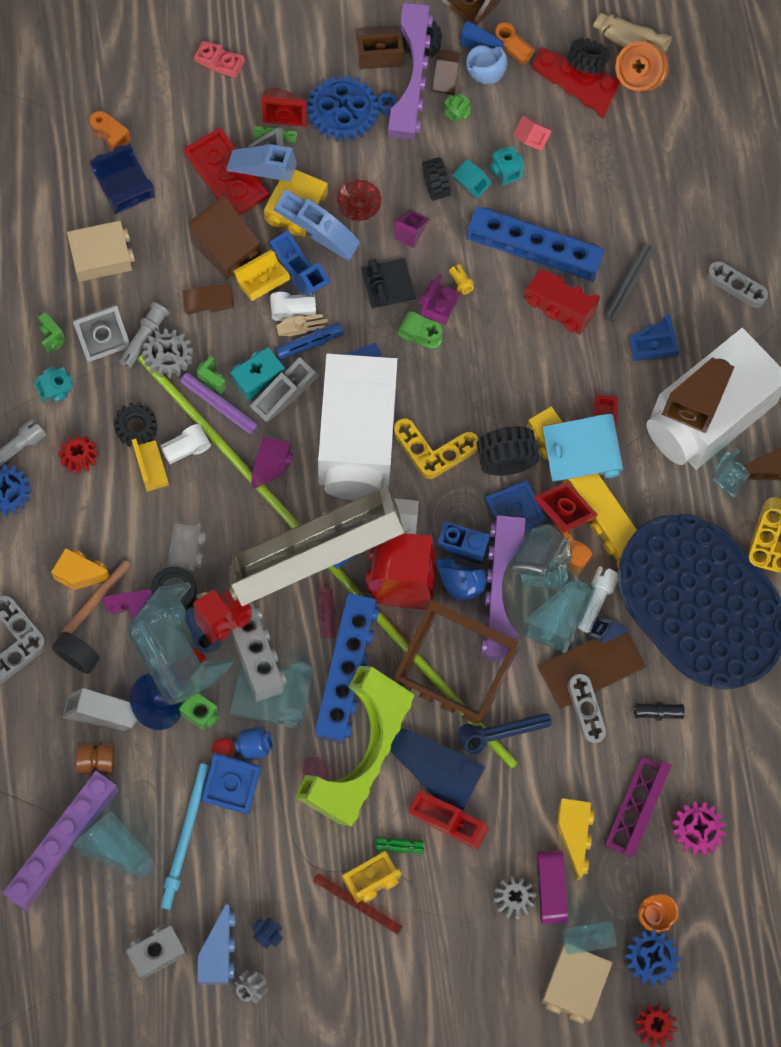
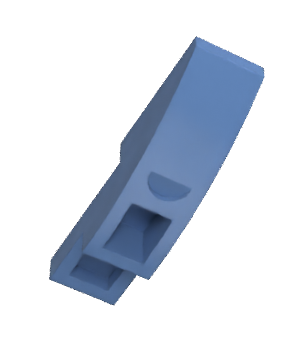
M287 189L274 208L275 212L311 233L310 238L347 261L351 259L360 243L355 235L329 212L308 198L304 201Z

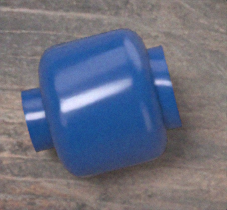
M259 726L241 730L238 740H235V748L237 754H242L245 760L251 761L267 757L270 750L273 749V741L270 732L265 731L263 727Z

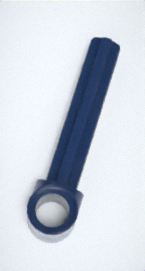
M545 713L484 729L482 726L475 727V725L468 723L458 729L456 736L466 752L475 755L483 751L487 742L547 728L552 724L550 715Z

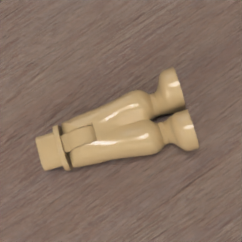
M601 13L593 27L601 30L600 34L623 48L630 43L640 41L656 44L666 52L672 39L667 34H656L651 28L635 25L612 14L607 16Z

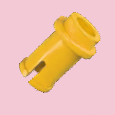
M461 264L456 265L458 270L453 266L449 273L457 284L458 292L462 294L470 293L474 289L473 280L468 278Z

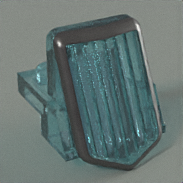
M551 524L530 530L511 562V573L521 574L522 585L565 590L568 587L567 564L571 562L570 539L564 538V534Z

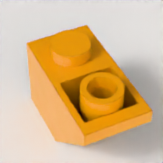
M66 548L51 571L54 580L73 590L105 582L109 577V573L103 563L97 560L91 562L85 559L86 556L82 552L75 549L72 552Z

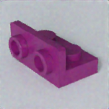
M438 273L435 280H430L426 292L421 297L419 305L423 307L420 315L447 324L459 301L461 292L440 285L442 275Z

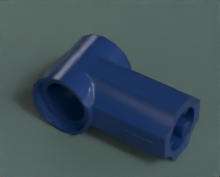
M194 607L182 613L194 638L196 649L201 652L210 653L218 650L221 645L219 640L213 644L211 643L208 648L204 646L203 639L206 635L195 622Z

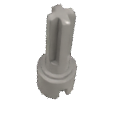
M33 417L18 428L17 436L0 448V466L25 446L31 445L33 447L47 436Z

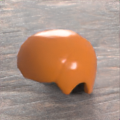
M653 894L646 897L638 909V919L641 925L648 931L652 932V930H655L656 933L669 930L679 916L678 905L672 897L665 894Z

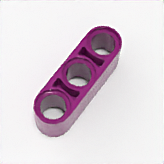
M537 851L541 924L567 923L568 913L563 851Z

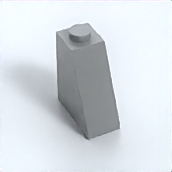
M81 688L68 694L62 718L125 731L131 729L137 722V704Z

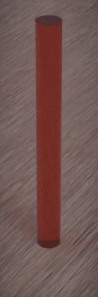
M319 873L315 876L313 882L395 934L398 935L403 926L363 901L356 903L351 893Z

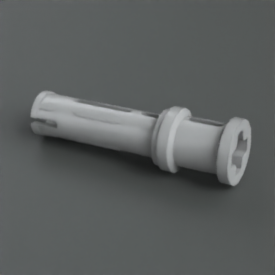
M151 303L150 311L140 321V329L123 356L119 359V362L123 366L127 364L129 369H132L133 364L142 352L143 344L148 342V336H152V334H155V331H159L160 323L164 317L169 315V311L158 303Z

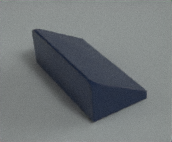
M598 617L591 632H588L587 637L606 643L626 633L628 630L614 620Z

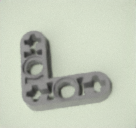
M1 596L0 605L3 603L9 605L8 607L13 616L10 618L6 611L2 610L0 612V620L16 638L17 642L0 654V662L4 660L6 666L10 669L8 671L5 668L0 670V684L4 683L40 655L46 647L42 634L9 596ZM24 620L26 622L25 629L15 631L13 629L15 621ZM31 639H34L35 641L40 639L38 641L39 646L37 648L31 646L29 649H27L31 645ZM22 645L25 649H27V652L29 653L28 656H26L24 651L20 648ZM14 652L20 653L21 661L18 664H10L8 662L10 654Z

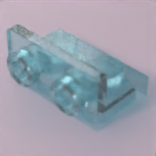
M737 447L732 453L727 451L721 457L720 463L714 469L717 473L713 478V481L732 497H735L740 492L750 475L742 464L734 461L740 452Z
M612 921L562 929L560 932L561 943H565L568 955L612 948L617 945Z

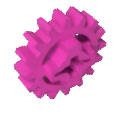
M693 802L691 809L685 805L682 808L684 813L680 811L676 813L675 816L679 820L672 822V825L677 827L672 832V835L679 837L675 842L676 845L684 844L683 852L691 849V855L695 856L700 851L703 857L707 854V849L710 853H714L716 851L714 845L720 847L723 844L719 838L726 836V833L721 831L726 826V823L719 821L723 816L722 813L714 814L716 807L713 806L707 809L706 802H703L700 807H698L696 802ZM691 815V823L683 826L686 817ZM703 815L707 816L711 821L707 820ZM697 824L699 828L704 829V831L701 834L699 830H694V827ZM715 832L712 841L707 843V835ZM687 837H689V838H691L693 841H695V844L692 843L691 841H689V840L687 839Z

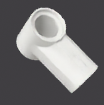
M275 292L270 295L271 318L275 321H283L285 318L292 316L316 315L315 294L307 296L305 294L290 295L287 292Z
M195 424L186 428L182 435L160 446L169 464H172L190 454L198 455L205 452L211 447V443L201 425Z

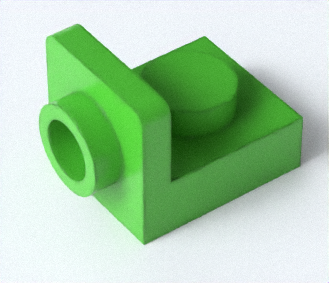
M44 312L38 317L41 324L39 329L46 337L42 341L44 350L50 353L52 350H58L66 339L63 331Z
M210 356L207 361L203 360L197 368L198 380L221 396L226 390L225 379L219 372L213 371L216 367L215 358Z

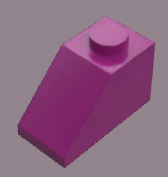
M267 437L262 438L252 472V488L262 486L284 475L286 466H291L294 453L290 452V442Z

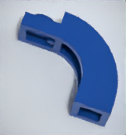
M289 230L268 243L275 252L280 264L289 272L290 281L303 294L310 296L331 282L319 262L314 265L305 257Z

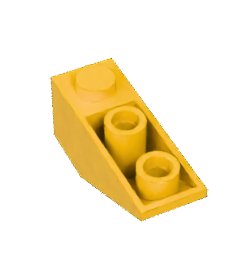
M562 798L559 802L556 828L575 878L580 880L583 874L588 872L589 859H585L586 849L590 850L592 835L588 834V826L593 825L594 810H590V802Z

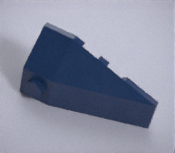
M403 727L395 735L391 744L390 752L418 779V782L433 797L462 811L464 810L484 773V765Z

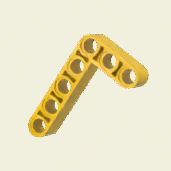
M772 497L765 501L750 543L749 560L754 566L781 573V559L779 558L781 557V542L777 540L781 532L780 498ZM770 511H777L779 513L772 514ZM763 531H770L772 533L766 534Z

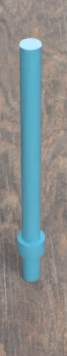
M201 763L199 766L170 875L166 877L164 883L165 893L160 908L165 910L171 909L175 891L179 889L181 882L179 881L180 872L210 767L207 764Z

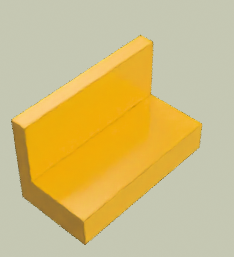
M133 439L132 444L146 492L169 486L156 440L138 445L137 440Z

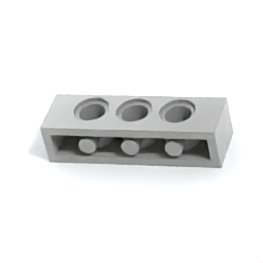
M253 602L248 604L252 608V618L245 626H252L254 629L244 631L242 628L237 627L230 634L254 699L257 702L282 694L284 684L287 682L283 670H278L277 668L278 656L275 649H270L269 632L266 627L262 628L260 620H262L259 606L254 607ZM257 646L260 647L262 650L260 652L255 653L252 652L250 649L252 647ZM260 668H267L270 672L261 674L258 670Z

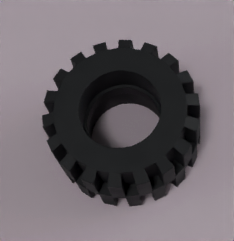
M512 426L496 429L483 435L476 442L481 469L485 474L495 476L516 474L531 468L539 461L534 431L527 427Z

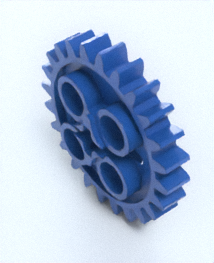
M339 74L338 80L330 76L329 83L323 79L322 86L315 85V91L310 92V99H308L307 114H310L309 122H313V129L319 128V135L326 132L327 140L335 136V142H338L339 138L343 137L344 142L347 143L348 137L356 141L357 134L363 138L364 130L367 132L371 131L370 125L375 126V118H378L377 110H379V103H377V95H373V88L367 89V82H363L360 85L359 77L351 81V75H348L345 80ZM344 93V94H346V95H345V96H339L338 94ZM356 106H361V107H363V108H361V109H356V108H354V107H356ZM324 108H330L331 110L325 111V110H323V109H324ZM341 121H347L348 123L342 124V123H340V122H341Z

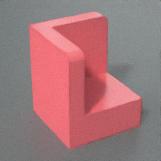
M523 115L513 135L524 144L542 151L552 131L540 122Z

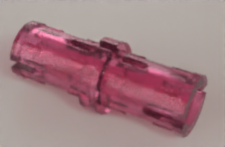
M319 589L317 617L320 618V638L336 637L334 626L336 610L333 606V589Z

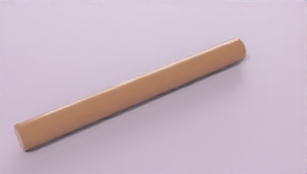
M123 560L61 632L72 634L99 604L103 596L112 589L131 567V564Z

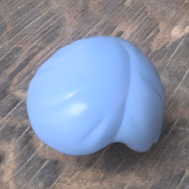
M484 45L477 46L467 56L466 69L469 75L477 82L494 84L506 72V53L501 47L492 49Z

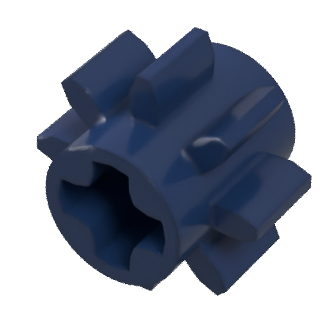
M269 917L265 921L258 919L252 927L256 932L252 938L266 949L270 945L277 947L283 939L280 935L283 928Z

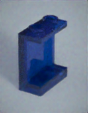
M131 144L118 146L114 151L105 155L100 154L90 161L92 172L115 215L155 197L154 186L143 172L134 155Z

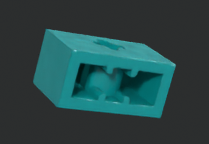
M267 347L263 351H256L251 356V359L245 363L237 364L230 372L231 381L248 402L263 392L281 372L285 373V369L269 347Z

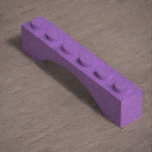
M403 3L401 33L411 51L413 72L407 90L391 108L388 137L415 140V132L420 133L421 119H417L418 111L422 112L424 98L419 97L420 90H425L426 77H422V70L427 69L428 56H424L425 48L430 47L431 35H427V27H432L433 14H429V5Z
M497 516L495 523H491L490 537H494V546L489 545L488 560L493 561L492 569L488 568L487 583H491L490 592H486L485 606H489V615H484L483 625L517 640L518 634L510 624L505 613L502 601V581L507 565L524 541L525 518ZM483 638L482 653H486L485 660L503 662L509 649L490 639Z
M96 771L7 886L3 894L27 912L42 893L53 872L72 845L105 810L118 793L117 786Z

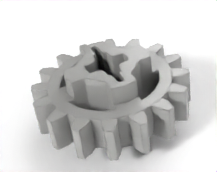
M164 329V334L155 331V338L148 336V343L143 344L142 358L145 359V367L151 366L150 372L158 371L159 377H162L164 373L167 374L168 378H171L172 373L180 376V369L187 371V364L192 363L193 348H190V340L184 341L185 335L177 336L176 330H173L171 334L168 333L167 329ZM180 348H181V350H182V352H183V356H182V357L180 356V352H179V349H180ZM153 350L155 351V354H156V358H155V359H154V357H153V355H152V351H153Z

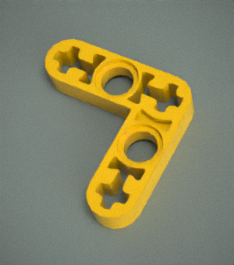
M400 419L394 426L395 438L420 474L427 479L436 478L477 452L476 442L479 438L472 432L463 433L437 450L432 451L411 420ZM402 426L405 429L409 428L408 434L411 438L409 441L404 432L399 433ZM465 440L468 442L473 441L472 448L470 446L462 448L461 455L459 449L464 446ZM413 444H421L424 450L420 454H415L410 448ZM451 450L456 454V458L452 461L445 460L443 453ZM438 456L440 462L434 466V471L430 469L425 470L426 463L429 465L435 464L437 462L436 457Z

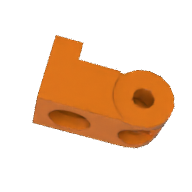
M97 111L90 116L89 121L93 134L97 137H103L108 142L109 150L115 155L131 141L129 130L105 112Z

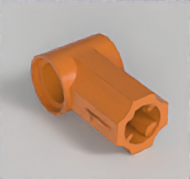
M501 23L496 27L494 36L504 42L503 51H506L521 65L526 64L534 54L535 49L515 33V29L511 24Z

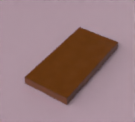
M626 632L606 643L592 639L539 665L538 669L561 710L572 704L567 687L568 680L572 676L577 674L586 675L590 679L595 693L644 669L646 665L629 634ZM576 679L577 683L574 684V689H579L581 696H576L578 701L589 696V694L583 695L582 687L585 686V683Z

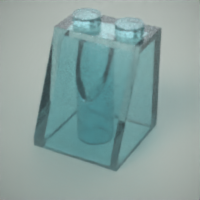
M570 581L527 618L522 635L562 653L567 652L593 590L589 589V586L581 581Z
M112 811L107 813L72 844L82 857L135 880L139 877L142 879L153 870L152 865L155 864L148 851Z

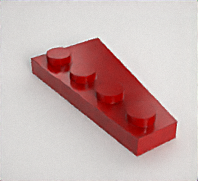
M541 47L532 64V69L551 83L558 84L564 89L565 93L575 96L582 101V105L588 109L592 108L599 117L604 119L621 82L619 79L600 72V74L594 72V75H590L589 72L585 74L583 70L578 71L576 70L577 67H571V64L567 62V57Z

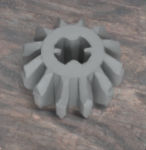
M510 876L509 884L505 880L500 882L503 889L495 888L494 893L501 897L494 898L493 902L496 904L502 903L497 911L500 913L506 909L505 918L507 919L514 912L515 919L519 920L520 911L523 915L528 916L530 912L527 907H535V903L528 899L535 898L536 893L527 892L532 888V884L529 883L525 887L522 886L524 882L522 877L519 879L518 884H515L514 876ZM510 893L513 895L519 894L520 898L518 901L520 903L517 901L511 902L509 900L511 897Z

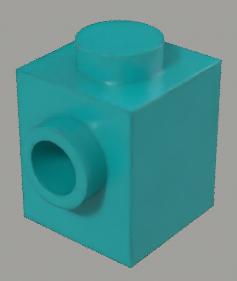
M468 159L459 165L452 175L458 185L475 199H478L492 184L487 175Z

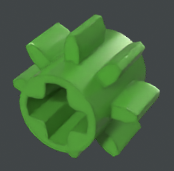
M457 94L455 97L449 95L444 102L445 115L452 121L457 122L461 118L465 121L471 113L470 101L462 94Z

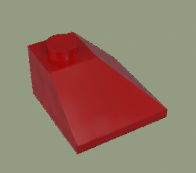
M279 88L264 89L261 98L263 123L307 127L306 100Z
M568 482L536 495L534 498L564 533L598 516Z

